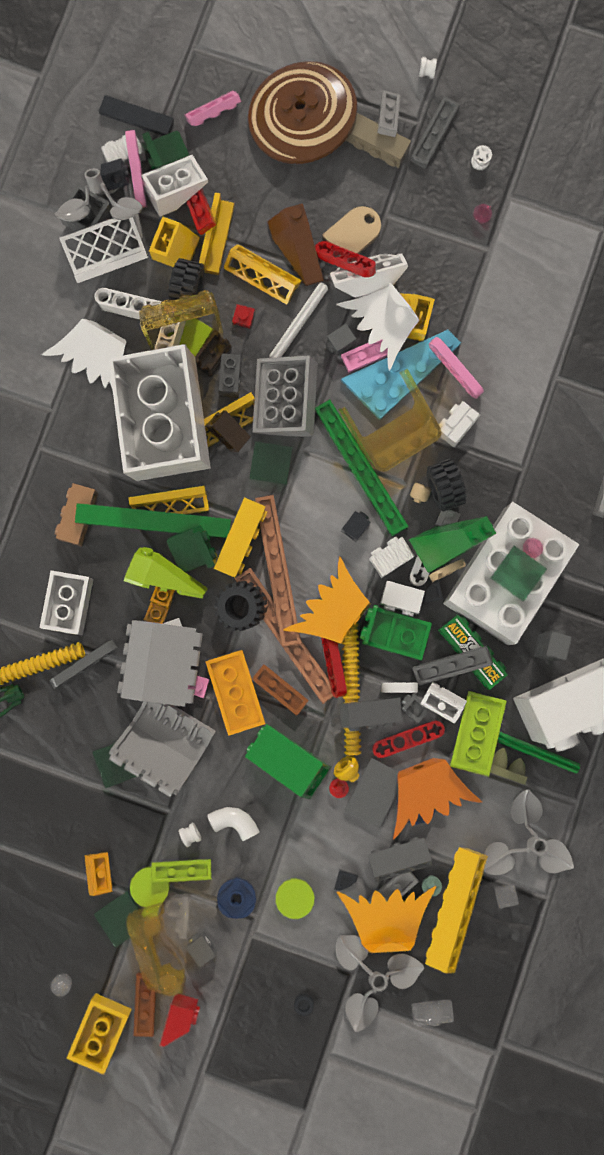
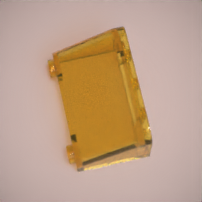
M159 902L130 913L126 920V926L146 988L165 996H174L183 992L186 975L184 969L177 970L173 968L171 962L161 966L152 937L159 932L161 928L160 915L165 913L163 903Z

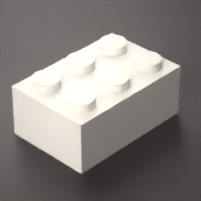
M51 571L40 628L83 636L94 579Z

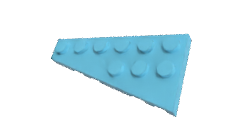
M446 330L398 352L390 371L388 360L385 358L342 378L341 381L381 420L441 363L428 345L435 337L440 338L452 352L461 342L449 330Z

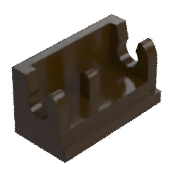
M214 330L195 356L197 368L210 377L221 363L222 354H227L232 348L227 338L223 339L218 331Z
M223 410L221 414L217 412L205 425L230 452H239L251 437L226 410Z

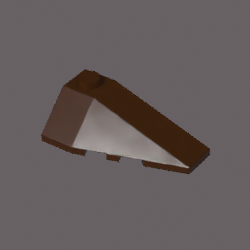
M303 203L284 208L267 221L274 243L278 245L282 254L288 259L305 286L323 282L320 264Z

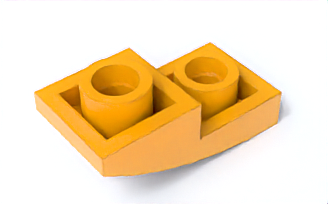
M155 587L150 599L151 603L144 618L145 622L160 624L165 622L175 590L172 589L164 592L160 591V587Z

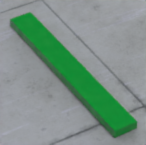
M329 399L317 406L315 413L390 535L393 537L407 529L409 526L332 401Z
M79 503L76 504L75 523L178 534L201 525L203 530L207 531L209 537L218 538L228 537L231 519Z

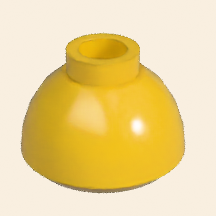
M354 756L342 758L334 767V775L340 780L356 781L359 778L357 759Z

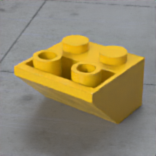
M162 216L149 249L151 258L174 267L179 258L191 261L200 237L181 223Z

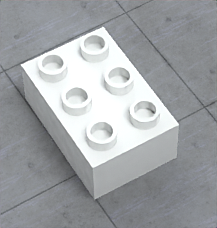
M186 345L109 358L123 473L136 481L211 469L196 361Z
M511 502L503 509L493 525L497 534L481 543L443 602L444 605L506 645L517 644L579 546L577 542L514 502Z
M604 658L513 698L532 741L546 744L547 749L555 747L556 751H562L580 742L576 734L581 731L583 733L592 731L593 735L604 733Z

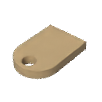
M356 207L328 229L322 238L327 242L359 254L379 236L381 220L373 209L369 207ZM370 216L374 219V222L368 224L364 219Z

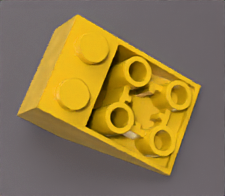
M400 294L419 319V322L407 338L422 342L426 336L435 299L417 294Z

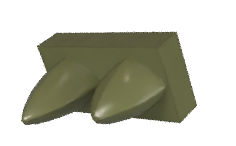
M505 748L498 750L494 754L490 773L525 785L527 777L525 776L526 769L522 758L515 760L506 770L508 762Z

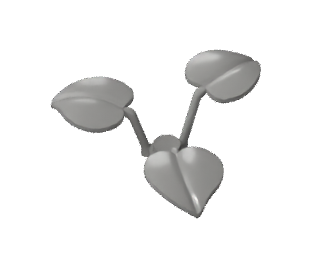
M93 168L87 170L84 174L87 182L85 186V201L71 199L65 202L54 214L61 220L71 222L85 218L90 213V209L87 206L89 204L90 191L96 195L106 194L114 206L111 208L110 213L117 220L132 218L140 213L143 208L141 203L129 197L121 198L117 203L114 202L110 194L114 193L118 188L108 191L102 181L100 171Z
M529 789L520 792L511 804V817L517 824L525 823L532 837L527 841V848L511 849L509 851L507 845L502 842L491 843L484 852V855L488 856L484 872L491 875H501L509 872L515 865V859L511 854L518 852L538 854L541 868L549 873L573 869L574 865L571 855L562 842L556 839L545 841L539 838L537 833L529 826V823H536L541 818L543 813L542 805Z
M340 935L335 946L339 963L348 970H354L359 964L370 975L369 984L372 987L371 990L365 993V996L356 993L350 996L346 1002L345 1012L353 1030L359 1032L373 1022L378 1013V1002L376 999L368 996L376 993V991H383L387 987L389 976L391 983L395 987L405 989L414 984L420 973L424 970V966L412 956L396 954L388 960L389 972L385 976L378 971L372 972L362 962L367 957L368 950L362 945L360 937L356 935Z

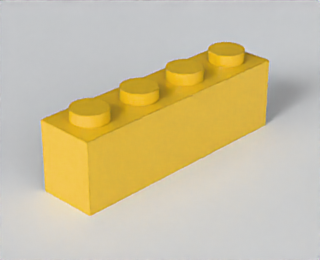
M244 497L214 569L232 577H236L237 574L241 575L245 566L242 563L244 556H249L252 546H249L252 538L256 540L260 531L257 528L259 521H264L268 512L264 510L266 506Z

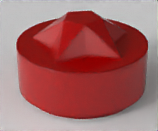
M336 778L331 781L329 790L335 798H343L347 795L349 786L346 781Z

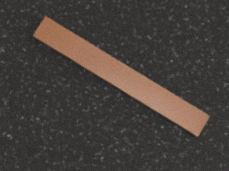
M274 495L255 498V502L266 506L264 510L268 511L264 521H259L282 647L302 644L299 632L283 630L298 622Z
M249 568L237 576L235 580L237 582H252L254 587L259 586L261 588L260 593L264 592L263 600H267L264 608H267V612L263 613L265 616L263 620L282 645L274 601L252 569ZM302 640V644L283 647L322 704L334 697L328 677Z

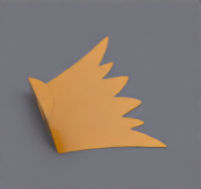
M340 556L338 560V579L333 575L330 576L333 588L319 584L318 589L322 600L312 599L306 601V604L314 614L306 613L300 615L306 621L291 625L283 629L284 631L315 635L341 644L371 605L350 576Z
M436 886L427 890L416 900L415 893L412 892L405 902H403L399 889H396L391 894L388 902H386V899L380 892L375 890L372 895L371 904L361 895H359V903L341 892L337 891V894L352 917L362 945L372 953L410 951L415 944L423 914Z

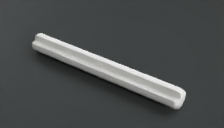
M319 283L271 352L270 358L283 356L328 291V287L325 284Z

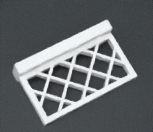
M133 217L129 218L131 222L129 232L118 227L121 220L112 218L59 237L77 283L148 258ZM106 225L115 228L111 239L100 234ZM117 230L127 234L123 244L113 240ZM92 232L97 235L93 245L83 240L85 233ZM99 236L109 240L106 251L95 246ZM129 236L137 239L139 247L131 249L125 246ZM73 238L79 241L76 251L69 249L65 240ZM112 242L122 247L117 255L108 252ZM81 243L92 247L88 257L78 253ZM94 249L104 253L101 261L97 262L90 259ZM76 255L86 259L84 267L76 269L74 264Z

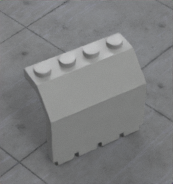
M132 620L131 624H127L126 635L129 636V641L124 644L123 654L126 655V661L121 663L120 674H123V681H119L117 693H121V698L184 707L185 703L193 704L195 690L188 689V685H196L198 670H191L190 668L199 664L200 651L193 650V647H201L203 634L196 633V628Z
M143 701L133 721L111 748L109 760L120 767L125 763V770L136 777L143 774L141 780L154 788L159 784L158 790L171 797L172 794L177 795L216 731L180 710L175 705Z

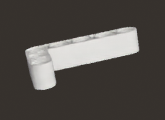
M100 288L96 291L95 300L102 310L162 325L155 350L179 345L186 323L185 315L179 306L107 288ZM109 297L107 301L102 302L104 298ZM122 302H126L124 306H119ZM144 306L142 310L137 311L138 307ZM162 310L160 314L154 315L156 311ZM174 315H180L177 319H172ZM169 332H174L171 337H167Z

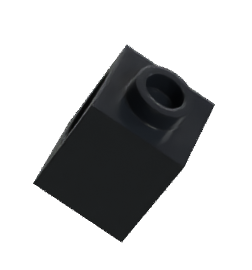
M122 158L101 164L100 175L107 190L111 191L129 185L131 172L129 166L125 165Z
M355 511L343 526L341 532L354 542H357L371 523L368 520L369 517L361 511L359 513Z

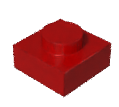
M237 304L232 324L250 329L255 309Z

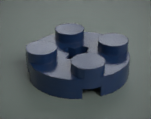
M240 877L227 880L218 891L217 904L219 910L224 916L231 919L247 917L255 907L257 898L255 889L250 882ZM233 894L241 895L240 903L237 901L235 903L232 902Z

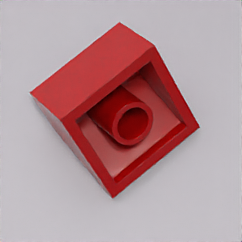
M175 993L160 1046L165 1047L188 1033L191 1025L195 1026L200 1007L197 1006L198 999Z

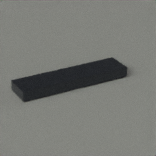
M104 95L99 108L100 115L162 136L170 133L174 123L173 117Z

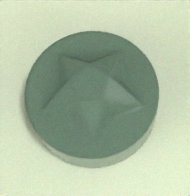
M433 875L425 877L421 884L424 893L436 886L432 897L437 896L442 889L440 880Z

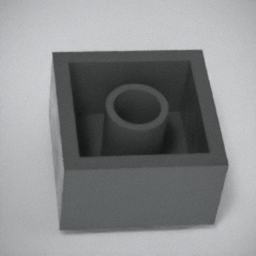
M77 184L67 201L71 199L85 201L86 189ZM90 191L89 204L87 205L90 213L79 221L61 220V222L75 232L109 220L112 216L110 213L111 204ZM87 232L84 235L85 238L92 242L95 241L97 236L92 232Z

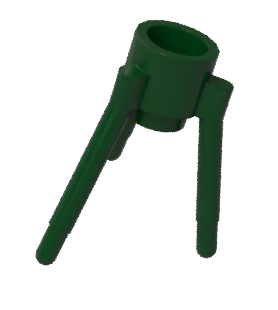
M12 684L0 688V692L7 691L4 693L5 696L0 697V702L7 700L8 703L12 702L10 706L0 713V718L15 706L21 704V700L25 698L19 685L14 686Z

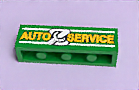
M455 615L438 629L444 639L457 654L484 646L480 642L482 640L480 635L476 631L472 632L468 627L469 622L459 615ZM488 647L493 665L473 670L472 672L487 690H490L508 674L505 672L507 669L504 664L494 659V653Z

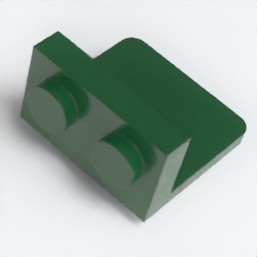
M174 131L154 140L151 139L149 132L142 134L144 142L141 145L144 153H148L150 156L148 161L152 170L190 156L179 131Z
M201 525L167 539V544L178 567L184 572L205 564L208 568L216 565L218 555L214 547L211 548L209 535L206 530H203Z

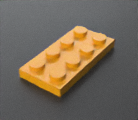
M243 650L205 661L228 736L266 724Z

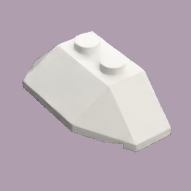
M380 254L369 257L376 263V274L372 277L365 278L340 267L331 272L330 277L336 288L356 298L379 291L389 286V282L394 285L408 268V264L403 254Z

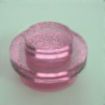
M487 204L478 205L473 212L474 219L479 223L488 222L492 216L491 208Z
M536 538L527 539L522 547L523 553L529 558L540 556L543 551L541 541Z

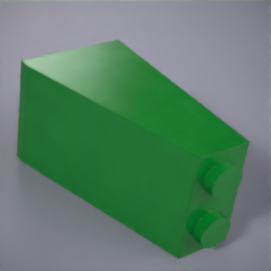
M486 516L435 526L411 538L409 541L425 569L430 573L497 533Z
M266 724V726L259 730L256 741L247 748L245 757L298 796L311 799L331 769V766L274 727Z

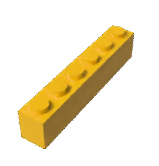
M459 847L454 855V866L449 873L448 887L444 891L442 908L437 915L438 922L432 932V943L426 953V964L446 974L455 973L488 858L487 855Z

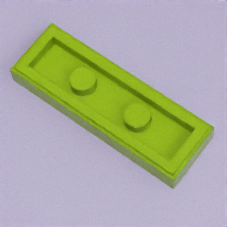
M211 859L151 862L152 883L211 880Z

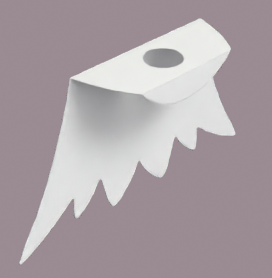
M389 282V286L379 291L336 305L357 310L352 317H364L357 330L372 329L369 344L383 339L380 352L388 348L387 360L390 371L403 343L419 322V319L410 305Z
M81 319L74 329L42 355L64 354L61 362L74 358L72 373L80 372L87 367V376L90 384L101 375L104 388H106L108 382H110L112 387L109 358L123 356L126 340L94 321Z

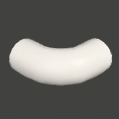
M225 807L207 815L215 832L226 827H233L239 833L242 841L260 832L250 815L239 808Z

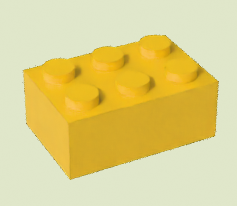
M96 993L88 1006L67 1059L104 1075L132 1009Z

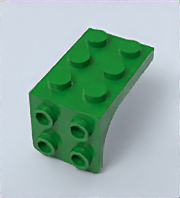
M373 605L372 608L367 610L365 620L368 621L367 627L362 628L360 639L363 640L362 644L422 660L432 623L379 608L378 605Z

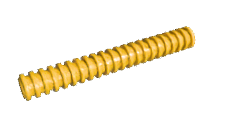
M356 623L344 639V642H342V645H344V648H342V651H344V654H342L344 666L342 667L347 687V694L343 697L345 699L343 703L358 702V699H360V696H358V693H360V690H358V687H360V684H358V681H360L358 669L360 667L358 666L359 660H357L359 656L357 650H359L357 644H359L357 638H359L357 632H359L357 629L358 623ZM344 728L346 730V733H344V736H346V739H344V742H346L344 754L351 756L362 754L359 750L361 748V745H359L361 733Z
M77 642L76 645L71 644L70 647L65 646L64 649L61 647L59 650L55 649L53 652L43 653L42 656L37 655L36 658L31 657L30 660L19 661L18 664L15 662L13 665L3 666L0 669V685H3L4 682L9 683L10 680L15 681L16 678L21 679L22 676L27 677L28 674L31 676L33 673L37 674L39 671L49 670L50 667L55 668L56 665L61 666L62 663L67 664L68 661L73 662L74 659L77 661L80 657L82 659L85 657L83 645Z

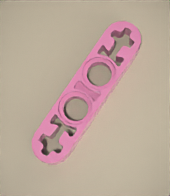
M135 130L125 131L135 200L141 203L142 208H145L147 203L141 176L142 169Z
M435 337L428 344L433 353L473 398L477 399L484 392L481 385L440 338Z

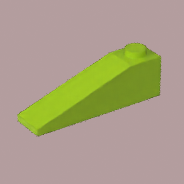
M140 547L136 551L124 578L125 582L143 588H149L152 585L160 587V591L167 592V590L173 589L177 590V593L180 595L201 599L208 589L162 555L153 552L152 549L147 547Z

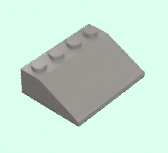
M311 356L257 359L253 433L294 437L313 436L318 362Z

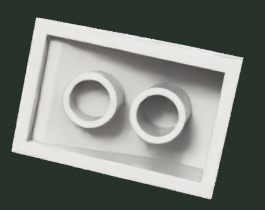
M193 155L141 175L145 193L159 216L177 210L208 183V179Z

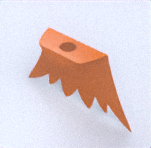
M431 758L401 770L397 775L398 811L393 839L399 835L409 819L411 825L414 826L418 814L429 824L433 817L434 808L443 815H449V801L457 806H462L459 798L482 803V801L465 786L445 759Z

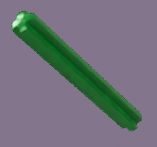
M499 732L497 742L573 773H578L580 769V764Z

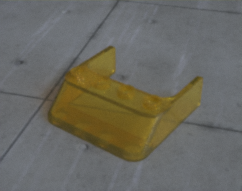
M207 290L193 296L185 295L174 301L165 300L154 306L145 305L139 311L140 326L151 350H155L150 333L151 329L210 314H215L219 333H223L214 294Z
M408 369L402 370L400 375L413 396V407L368 436L361 435L346 407L338 409L363 453L374 467L382 472L388 471L436 442L441 436V428Z

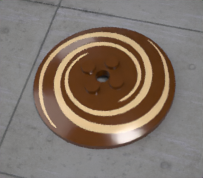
M314 61L293 63L280 68L268 76L254 93L248 111L250 132L257 146L266 155L277 161L289 164H304L317 161L338 149L350 135L357 117V99L352 84L338 69L328 64ZM300 104L305 105L303 109H296Z

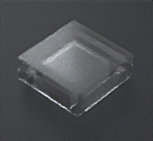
M513 883L494 888L500 909L519 904Z

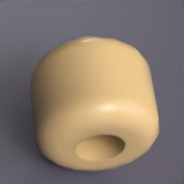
M415 483L410 496L414 498V502H427L431 489L425 485Z

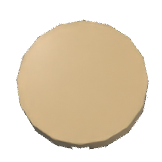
M464 558L433 572L429 577L433 582L465 567L466 562Z

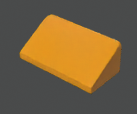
M108 852L85 855L89 895L97 896L112 892Z

